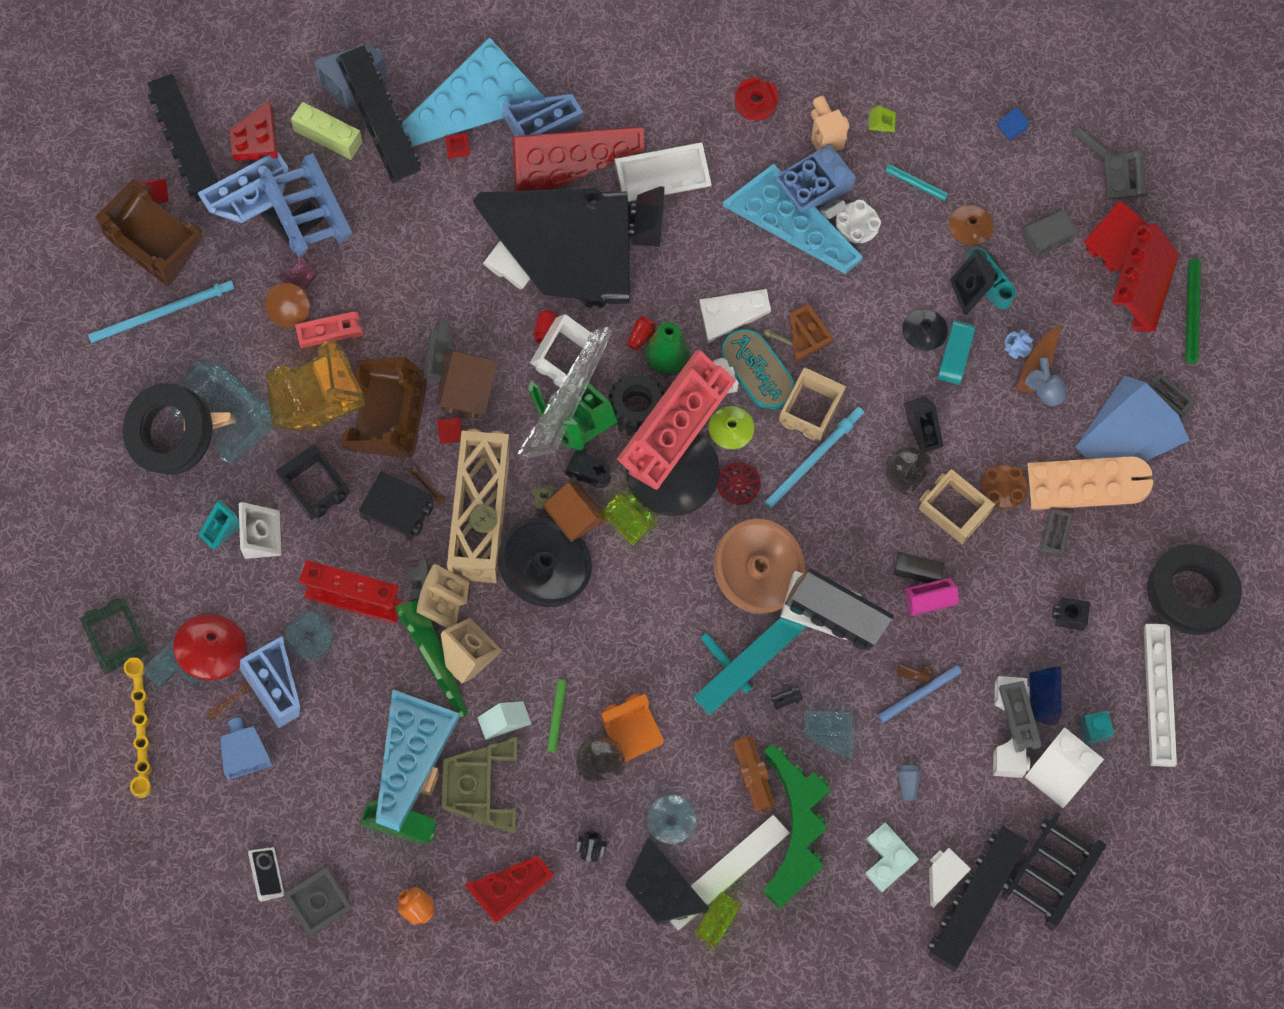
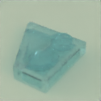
M804 711V737L847 760H852L853 712Z

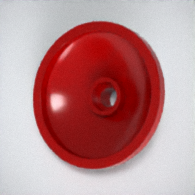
M215 614L199 615L187 620L176 632L173 642V653L178 665L187 674L202 680H219L232 675L240 668V659L246 656L247 651L246 638L239 626L230 619ZM208 637H212V638H214L215 640H214V641H209L207 638H208Z

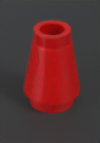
M645 316L636 319L626 345L638 351L656 332L654 329L657 325Z

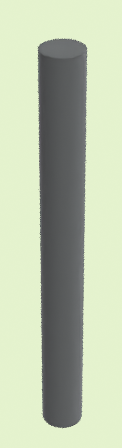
M1076 127L1073 131L1077 138L1103 159L1104 155L1111 154L1080 127ZM1128 168L1129 181L1136 186L1135 173Z

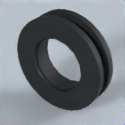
M173 384L150 386L134 398L125 414L123 440L126 450L136 464L148 471L166 475L184 473L197 465L209 448L213 429L211 414L204 400L190 389ZM168 406H175L181 411L185 421L184 435L175 449L170 452L161 453L154 447L151 440L150 428L152 421L160 410Z
M1186 544L1176 546L1161 556L1149 574L1147 594L1153 610L1167 625L1186 634L1205 635L1222 628L1233 616L1241 602L1242 587L1235 568L1224 556L1205 546ZM1180 571H1192L1207 578L1215 590V604L1209 608H1196L1180 600L1172 584L1174 574Z

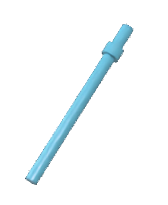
M857 407L847 418H843L827 439L764 503L771 509L844 433L848 434L854 427L853 424L864 414V411Z

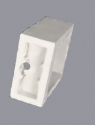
M564 314L555 318L530 363L536 367L535 369L539 373L552 378L558 387L567 389L577 384L601 340ZM559 331L583 348L568 375L544 359Z

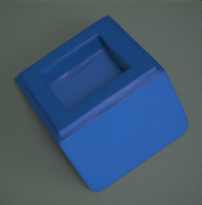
M1016 107L996 125L1010 141L1028 129L1029 121Z

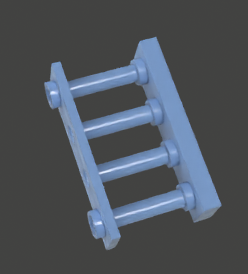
M313 153L304 157L298 169L274 177L269 168L263 171L260 177L261 188L264 192H267L289 237L290 247L296 252L298 258L304 256L308 249L307 245L332 236L336 238L338 244L348 240L352 231ZM300 177L307 179L310 188L284 197L278 187L279 184ZM310 197L317 199L320 205L319 208L294 217L287 206ZM322 216L326 218L329 228L304 237L297 226Z

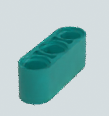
M972 249L967 259L975 250H978L995 269L994 285L986 293V296L997 308H1009L1016 295L1014 285L983 249ZM1000 294H1005L1008 298H1002Z
M953 320L937 380L960 386L976 325Z

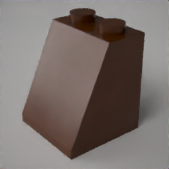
M445 348L436 404L442 406V411L455 413L457 409L465 411L464 416L477 419L478 415L485 416L498 361Z

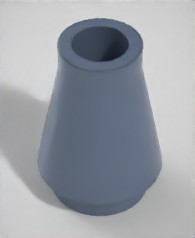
M900 766V772H897L902 792V801H917L922 773L919 772V766Z

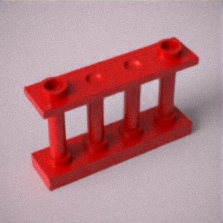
M306 560L299 579L300 584L308 586L304 595L305 599L393 624L397 623L398 615L395 607L403 604V600L396 598L399 585Z

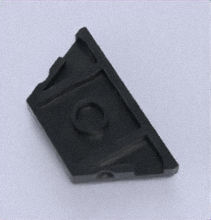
M648 838L625 885L630 894L656 925L669 923L674 919H686L688 916L699 913H709L710 908L655 843Z

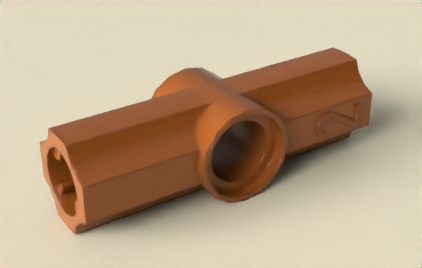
M753 736L743 737L734 741L732 744L740 765L739 773L744 778L745 783L743 785L748 790L755 813L775 807V800L768 784V772L763 760H760Z

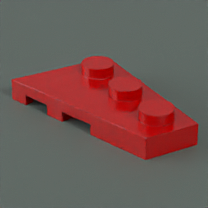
M537 856L464 885L493 922L497 924L550 881L554 874Z

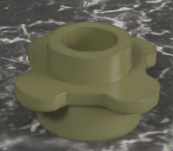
M552 485L532 489V495L535 497V508H544V503L554 495V487Z

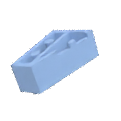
M281 636L240 659L241 673L278 728L299 717L300 704L291 675L283 637Z

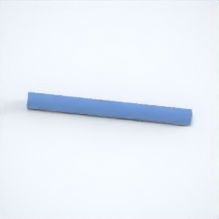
M955 665L878 714V718L882 723L886 722L961 674V669L958 665Z

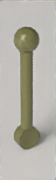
M771 329L764 331L765 337H772L792 346L791 340L772 333Z

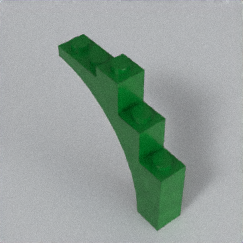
M771 744L764 751L763 756L774 768L785 788L790 805L791 834L785 859L777 874L767 884L762 893L781 910L824 867L821 863L823 860L820 855L814 850L810 852L808 848L827 829L825 819L817 812L814 814L812 810L829 795L831 789L828 787V781L821 775L817 776L814 772L808 778H805V772L797 764L792 765L787 760L788 755L785 751Z

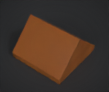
M568 482L543 505L570 542L608 521L581 484Z

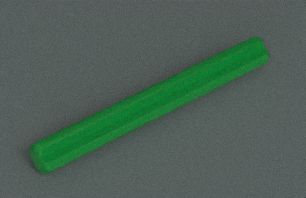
M1191 259L1188 262L1185 361L1188 364H1197L1199 361L1201 261L1199 259Z

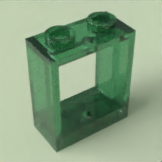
M125 598L114 599L101 609L89 610L84 614L85 616L80 618L101 669L105 674L123 667L129 658L136 657L141 659L150 654ZM124 611L137 642L104 657L91 625Z

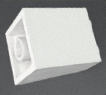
M1064 728L1026 774L1025 778L1060 807L1064 808L1104 759Z

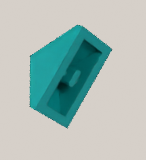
M218 500L198 536L213 550H216L239 528L237 515L221 500Z

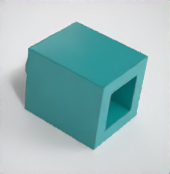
M1108 711L1085 715L1079 722L1086 745L1108 741L1114 735Z

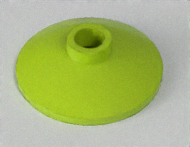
M726 406L717 410L711 416L708 425L712 440L725 449H738L745 446L752 439L755 429L753 419L749 413L736 406ZM734 422L736 426L731 428L728 426V423Z

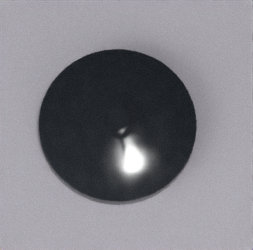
M698 433L657 490L628 474L629 470L627 468L626 476L632 494L644 507L658 514L679 516L694 512L709 501L717 488L720 466L712 445Z
M530 518L517 523L507 532L498 550V567L506 585L519 598L536 606L559 607L572 602L583 592L591 577L592 561L585 542L581 537L570 542L553 519Z

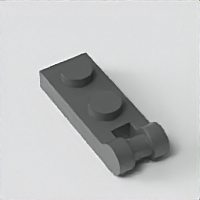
M1024 681L1001 685L999 691L1016 753L1022 752L1025 748L1032 747V749L1041 748L1040 736ZM1028 731L1029 738L1023 739L1021 732Z

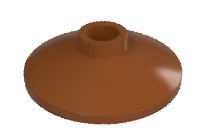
M965 205L959 207L950 217L949 229L956 240L965 245L974 246L982 244L993 233L994 224L990 214L979 206ZM969 220H975L976 224H971Z

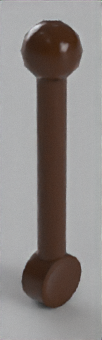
M411 467L410 473L418 477L434 495L438 504H443L445 497L441 494L439 495L419 473L418 467Z

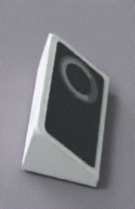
M275 848L248 851L259 901L262 902L284 896Z

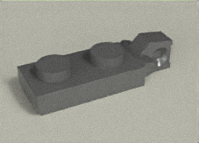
M440 319L435 323L434 330L430 331L424 379L440 383L445 348L452 349L453 338H451L450 334H447L449 321Z

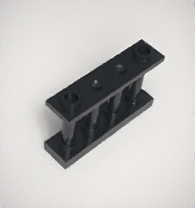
M1057 812L1051 818L1046 816L1039 827L1043 832L1015 877L1011 878L1009 876L1002 888L1005 891L1002 896L1003 899L1006 900L1013 893L1044 913V917L1048 919L1044 926L1052 931L1062 920L1107 844L1099 839L1094 845L1091 843L1086 844L1055 824L1060 816ZM1049 832L1082 852V856L1085 857L1083 863L1075 865L1042 844ZM1037 852L1069 872V876L1073 878L1070 884L1062 885L1032 866L1030 863ZM1024 872L1057 893V897L1060 900L1056 906L1053 904L1051 906L1017 884Z

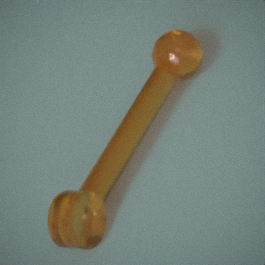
M243 684L240 687V691L215 710H210L208 717L215 719L220 711L238 697L249 693L250 686Z

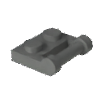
M1139 150L1131 153L1104 155L1108 200L1139 198L1149 195L1148 188L1145 186L1143 163L1145 151ZM1134 161L1137 188L1130 189L1128 162Z

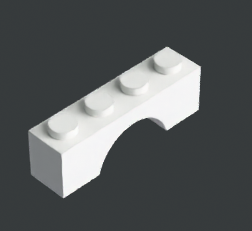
M998 676L995 681L994 705L1005 711L999 687L1024 681L1030 701L1031 686H1027V678ZM1027 731L1021 732L1023 739L1029 738ZM1013 738L994 750L993 776L1022 778L1026 771H1029L1030 757H1026V748L1024 751L1016 753Z

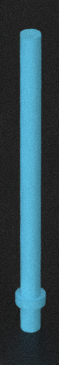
M231 280L220 285L218 283L213 284L214 287L88 334L89 339L93 343L211 297H221L222 293L234 289Z

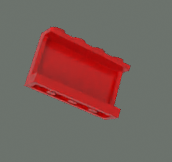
M1157 224L1136 226L1112 300L1114 305H1125L1132 312L1134 319L1131 327L1137 332L1156 331L1179 257V253Z

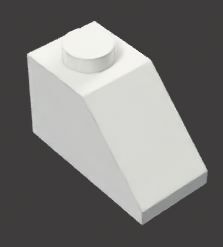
M950 848L944 853L940 850L930 860L933 863L929 869L930 905L932 907H935L970 871V868Z

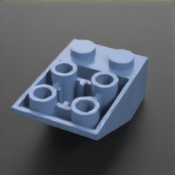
M831 144L826 145L775 176L777 182L800 212L828 203L852 190L856 178Z

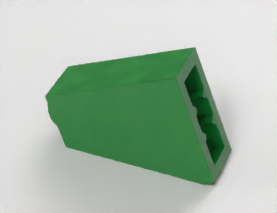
M378 800L367 802L359 826L419 845L428 844L433 839L436 831L434 827L435 819L410 810L400 831L376 823Z

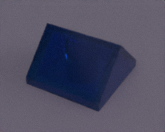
M1061 667L1029 672L1030 705L1035 721L1049 726H1057L1062 715Z

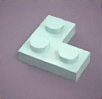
M886 822L866 839L882 856V859L865 873L881 893L919 860Z

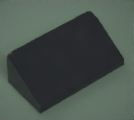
M898 552L893 575L931 583L942 580L944 563Z

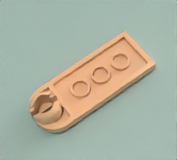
M1137 457L1028 463L1027 465L1031 509L1135 504L1145 500L1153 486L1151 468L1144 460ZM1140 478L1141 480L1132 481L1131 479Z

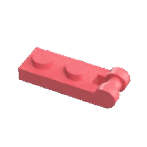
M349 312L295 324L300 348L363 336L362 327L358 323L360 321L359 313ZM342 324H350L349 328L343 329Z

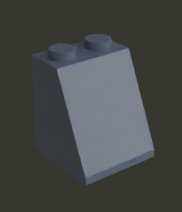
M365 44L366 50H370L372 53L375 70L381 73L384 83L387 80L385 55L380 49H374L370 44ZM353 49L330 55L314 62L319 85L348 112L356 106V103L336 59L339 55Z

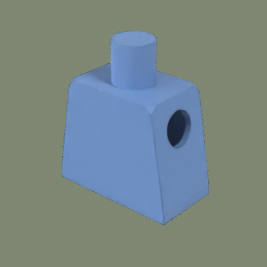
M235 718L227 722L230 733L220 737L223 771L227 780L273 766L254 727L244 728L242 718Z

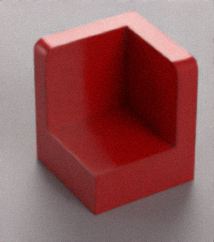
M149 179L137 182L139 184L144 183L151 190L152 193L150 195L155 203L169 201L166 179Z

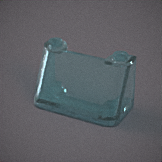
M197 360L178 385L197 393L206 403L210 413L230 412L236 417V423L212 429V439L220 445L218 448L219 456L229 464L237 463L280 421V417L229 370L217 362ZM169 406L171 408L170 412L179 419L183 418L179 409L175 406Z

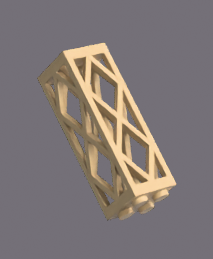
M469 429L461 433L447 569L466 581L497 583L498 550L502 537L510 459L509 434H505L502 431L486 433L478 429ZM476 457H481L479 462L468 474V467L472 464ZM486 462L493 477L478 494L472 479ZM497 483L498 487L488 498L485 504H483L482 500L492 489V487ZM466 491L472 504L463 514L464 496ZM496 499L495 512L497 514V524L493 530L487 532L486 537L472 553L465 540L472 526L469 522L462 532L461 526L469 518L474 508L481 505L490 507ZM491 541L492 545L488 548V550L481 557V559L477 558L480 555V553L484 550V548L487 546V544ZM459 549H460V551H461L463 557H458V551H459Z

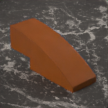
M1054 327L1036 345L1020 374L1016 389L1034 394L1035 390H1031L1026 385L1025 379L1031 371L1040 370V358H1049V370L1051 369L1061 327Z

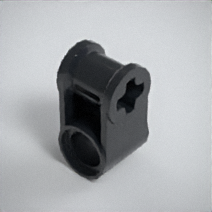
M574 451L565 470V474L568 477H576L577 481H583L598 488L606 487L611 481V470L607 462L594 458L582 451Z

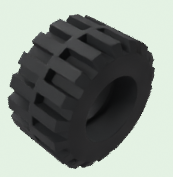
M638 372V376L628 373L627 378L621 376L619 383L616 381L613 383L612 389L609 391L608 401H610L617 419V423L614 426L618 425L620 432H623L625 429L626 435L631 436L632 432H637L665 394L663 386L660 387V382L657 379L652 381L651 375L647 374L644 377L643 373ZM632 396H641L649 401L650 407L642 412H632L623 403Z

